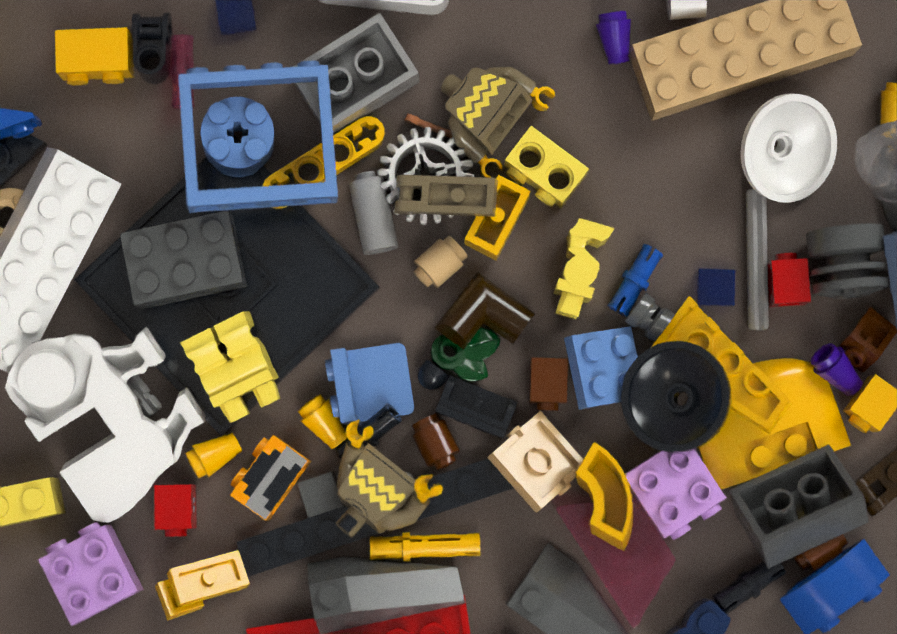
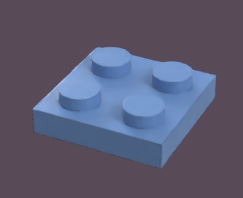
M631 326L565 337L564 341L579 410L621 402L624 378L628 369L638 357Z

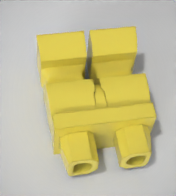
M579 218L575 227L570 229L566 238V257L570 260L564 267L561 278L558 279L553 293L560 295L555 314L576 320L582 303L590 302L595 289L590 286L597 277L600 264L586 251L585 246L590 245L598 249L607 242L615 228Z
M243 311L215 325L214 328H209L180 342L186 356L195 364L194 370L199 375L213 407H220L230 423L250 414L242 396L251 391L254 392L261 408L280 399L278 388L274 381L279 378L275 368H273L265 346L258 337H254L250 332L251 328L254 327V322L249 311ZM220 343L225 344L227 355L221 353L218 348Z

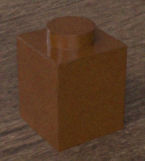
M531 357L529 403H536L537 410L559 411V404L567 403L568 359Z

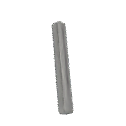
M752 188L746 192L748 328L752 331H764L769 327L767 202L765 197Z

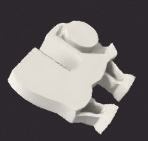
M147 327L138 333L132 344L101 348L100 344L91 336L78 334L33 342L15 360L8 374L5 389L10 399L27 416L25 423L38 442L94 407L112 432L106 438L64 463L60 471L93 521L109 523L130 511L147 494L157 477L178 461L182 445L186 441L190 430L204 423L206 415L187 387L179 392L174 408L167 418H161L155 422L144 416L136 395L126 382L135 375L145 373L148 367L160 364L166 356Z

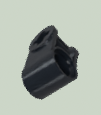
M133 13L132 16L133 63L143 80L151 84L163 82L170 74L173 34L170 13H163V16L141 17L139 13ZM154 57L160 59V64L157 68L153 70L144 69V64L148 59Z

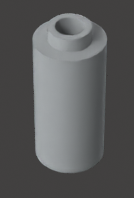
M375 171L354 175L355 181L348 185L363 255L379 254L397 249L399 246L390 204L385 199L387 190L380 187L382 182H385L384 177L376 176Z

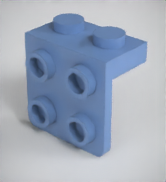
M394 343L348 351L345 348L330 350L331 359L325 360L328 381H335L337 395L330 396L332 413L334 418L340 417L343 425L350 424L356 420L366 422L383 408L386 403L394 407L399 413L395 417L413 413V394L407 354L403 344Z

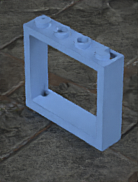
M302 61L297 64V67L283 68L281 63H266L260 66L261 69L246 70V67L242 65H230L224 67V71L209 72L208 68L196 67L187 69L185 74H178L187 207L189 213L337 203L338 191L328 65H320L318 61ZM317 82L325 182L198 191L191 89Z

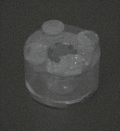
M896 120L873 128L865 136L859 138L855 146V164L860 177L875 198L880 201L890 202L893 205H897Z

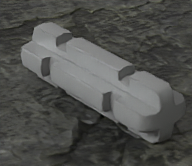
M135 375L127 380L126 384L136 395L144 416L151 417L161 409V403L155 395L149 394L151 390L139 375Z

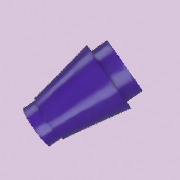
M626 11L598 15L599 24H596V28L606 58L608 59V65L630 62L631 19H627Z
M828 343L820 347L813 354L811 364L814 366V372L846 396L855 394L862 387L863 382L842 347H836L834 344Z

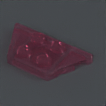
M632 498L633 526L624 551L591 533L589 523L594 511L593 502L558 506L555 508L631 627L633 629L636 628L641 622V618L650 602L660 589L662 581L675 563L674 555L636 498Z

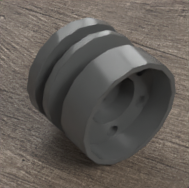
M875 223L850 224L807 232L808 258L825 260L826 265L810 271L811 278H827V282L811 286L812 295L833 299H849L869 296L874 292L890 288L888 277H872L873 273L887 270V263L870 261V255L884 251V226Z

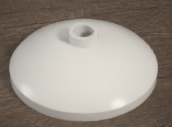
M795 93L776 96L758 108L746 126L741 143L742 168L752 188L767 199L785 203L799 201L815 192L828 177L836 157L837 134L831 115L814 98ZM776 140H777V143H778V144H777L776 149L774 150V145H775V142H776Z

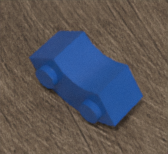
M862 539L844 549L843 553L815 573H811L795 583L780 598V601L804 634H810L817 629L825 633L840 622L839 615L861 600L866 603L878 596L883 591L879 585L890 574L867 542Z

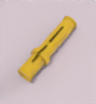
M410 532L402 533L403 536H370V560L394 558L403 559V562H410L411 558L480 556L479 533L410 536Z

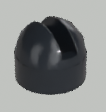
M428 359L424 361L418 370L419 383L428 390L438 389L449 378L448 374Z

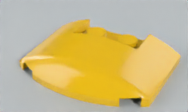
M782 358L753 363L790 400L791 405L770 434L731 409L729 410L727 419L716 436L698 448L703 463L721 490L755 479L828 444L833 451L851 446L830 384L814 372V366L811 362L794 358Z

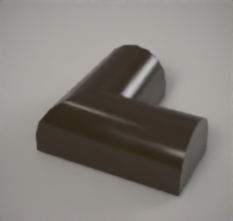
M477 272L434 329L463 350L483 324L487 325L511 344H514L533 319L535 313Z

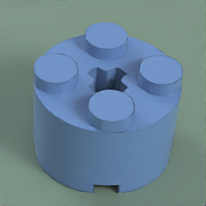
M229 97L212 104L205 114L201 125V140L204 154L209 162L225 175L245 177L257 172L268 162L274 149V126L265 107L245 97ZM237 131L242 132L241 143H234L232 136Z

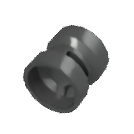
M645 293L624 322L633 328L639 327L644 331L645 337L654 343L673 319L675 313L668 308H660L656 305L655 299L648 293Z

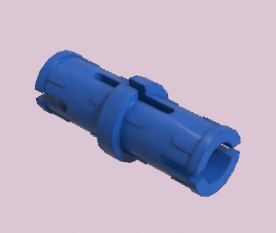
M642 245V249L630 270H625L622 274L624 280L607 305L616 312L622 300H625L619 310V314L624 317H628L641 291L647 290L649 286L647 281L660 259L664 256L655 249L650 259L646 261L652 251V246Z

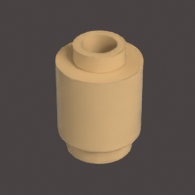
M448 235L444 240L439 238L414 261L418 268L413 272L427 288L431 284L439 288L463 266L462 261L468 256L463 248Z

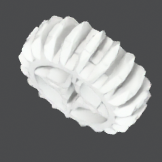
M430 127L425 128V137L418 138V131L415 128L411 129L412 140L408 142L404 135H398L397 139L401 145L399 149L394 144L389 143L387 145V150L393 155V158L388 156L380 157V163L389 167V169L377 171V176H383L384 179H388V181L382 182L380 187L386 189L387 192L391 191L385 198L389 204L399 200V188L396 187V173L402 160L412 152L415 155V167L411 171L404 173V175H421L420 161L422 160L429 174L435 173L436 176L456 174L457 177H474V174L463 172L473 167L472 160L460 161V159L465 157L464 148L454 151L453 149L456 147L453 137L447 143H444V130L438 132L436 139L431 138L432 132ZM424 149H431L444 154L451 163L445 165L444 162H431L427 158ZM415 214L406 215V221L412 222ZM420 214L421 225L427 224V214ZM433 215L435 223H440L441 215Z

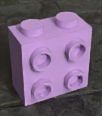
M695 449L680 453L660 450L625 473L631 493L661 538H666L669 535L672 540L679 538L691 529L688 524L700 515L703 520L711 517L722 509L719 503L726 499V496Z
M95 522L78 531L80 538L69 544L66 539L60 540L46 548L48 555L38 559L71 626L79 624L144 590L112 525L100 526L99 522Z

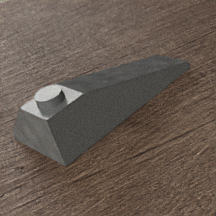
M548 543L506 601L508 607L546 634H628L578 564Z
M346 556L308 564L310 596L314 619L320 634L465 604L458 567L379 559L370 560L368 558Z

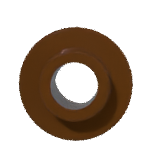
M438 413L427 416L412 425L415 432L412 437L427 467L435 465L437 470H441L457 461L454 455L459 453L460 449L446 421L441 420Z
M842 534L793 557V559L803 571L809 568L815 573L843 553L842 548L848 545V542Z

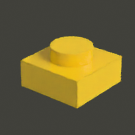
M169 579L158 582L155 586L167 621L200 610L204 606L203 601L178 608Z

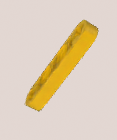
M372 116L362 117L333 135L334 145H344L349 151V156L346 160L342 162L335 161L336 175L368 156L382 145L385 128L379 119ZM366 127L368 130L375 128L377 130L374 136L375 140L371 142L369 138H364L358 142L357 148L360 151L356 152L353 142L362 136V128ZM351 135L353 142L347 136ZM322 143L265 179L262 186H272L275 183L277 185H286L290 182V178L287 176L289 173H292L296 184L325 182ZM312 163L318 168L319 175L312 181L303 180L298 174L299 168L303 164ZM284 206V207H272V208H275V209H283V208L288 207V206Z

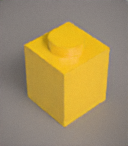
M877 374L868 376L863 382L862 387L855 393L843 410V412L850 416L848 422L863 433H867L868 430L872 433L881 431L897 409V389Z

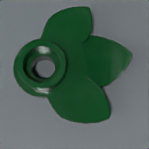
M480 328L463 350L444 335H440L432 343L430 355L434 364L439 368L453 370L461 379L475 382L488 377V371L483 360L495 353L501 341L494 332ZM444 346H451L455 351V355L453 357L445 355L443 351Z

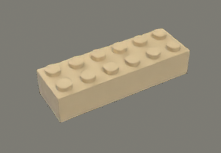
M768 0L632 44L629 57L651 121L853 56L862 46L846 0Z

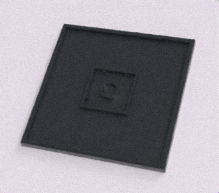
M235 135L232 136L234 143H241ZM207 157L197 164L198 191L262 187L265 179L271 175L263 166L249 176H228L216 169ZM184 177L126 232L222 211L189 213L186 179ZM302 205L288 206L283 209L269 207L228 210L234 218L248 287L140 309L133 302L121 237L74 279L132 342H134L141 330L145 327L149 329L166 355L164 361L155 367L179 392L186 387L190 390L206 415L205 420L220 436H224L241 419L230 423L220 407H213L199 375L194 370L195 364L186 356L180 342L209 328H214L215 325L243 311H249L254 322V327L251 328L250 332L254 337H258L265 346L273 368H275L279 378L274 380L276 385H278L380 288ZM220 343L218 348L221 353L227 355L225 344ZM253 391L242 396L249 411L258 404Z

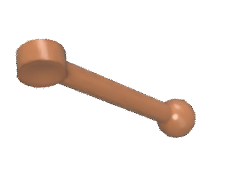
M407 114L404 121L423 128L430 127L431 131L436 133L444 130L446 137H453L448 129L424 121L411 114Z

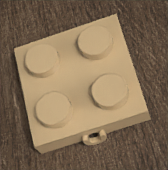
M541 411L522 427L519 425L507 434L508 439L487 457L536 513L557 494L561 496L572 486L570 482L576 478L575 473L584 460Z

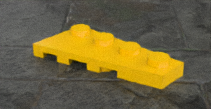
M688 296L668 326L652 345L653 347L668 341H684L709 351L721 363L728 376L731 387L730 409L768 434L772 432L791 405L790 400L745 356L744 352L720 330V327L698 307V304L690 296Z

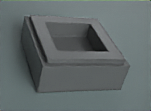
M333 472L297 483L308 518L344 506L337 495L338 488Z

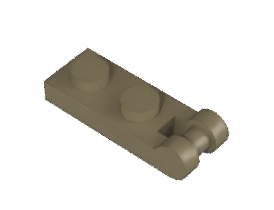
M397 175L396 187L399 188V200L395 201L394 213L405 215L433 214L495 217L498 180L488 177ZM414 189H422L421 201H413Z

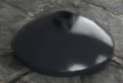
M684 341L660 343L644 351L628 369L621 391L622 411L632 432L650 447L672 453L691 451L709 442L724 425L731 405L730 382L721 363L706 349ZM685 392L688 400L685 405L680 406L677 401L678 396Z

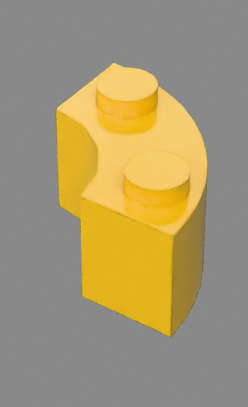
M594 442L575 473L577 483L590 495L594 503V511L589 523L591 533L624 551L633 526L630 486L622 468L614 457Z

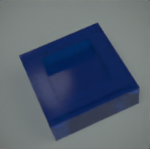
M215 0L222 35L257 30L252 0Z
M699 268L697 281L698 306H735V270Z

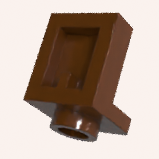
M870 307L838 347H842L853 367L857 368L860 372H865L883 354L896 335L897 329Z

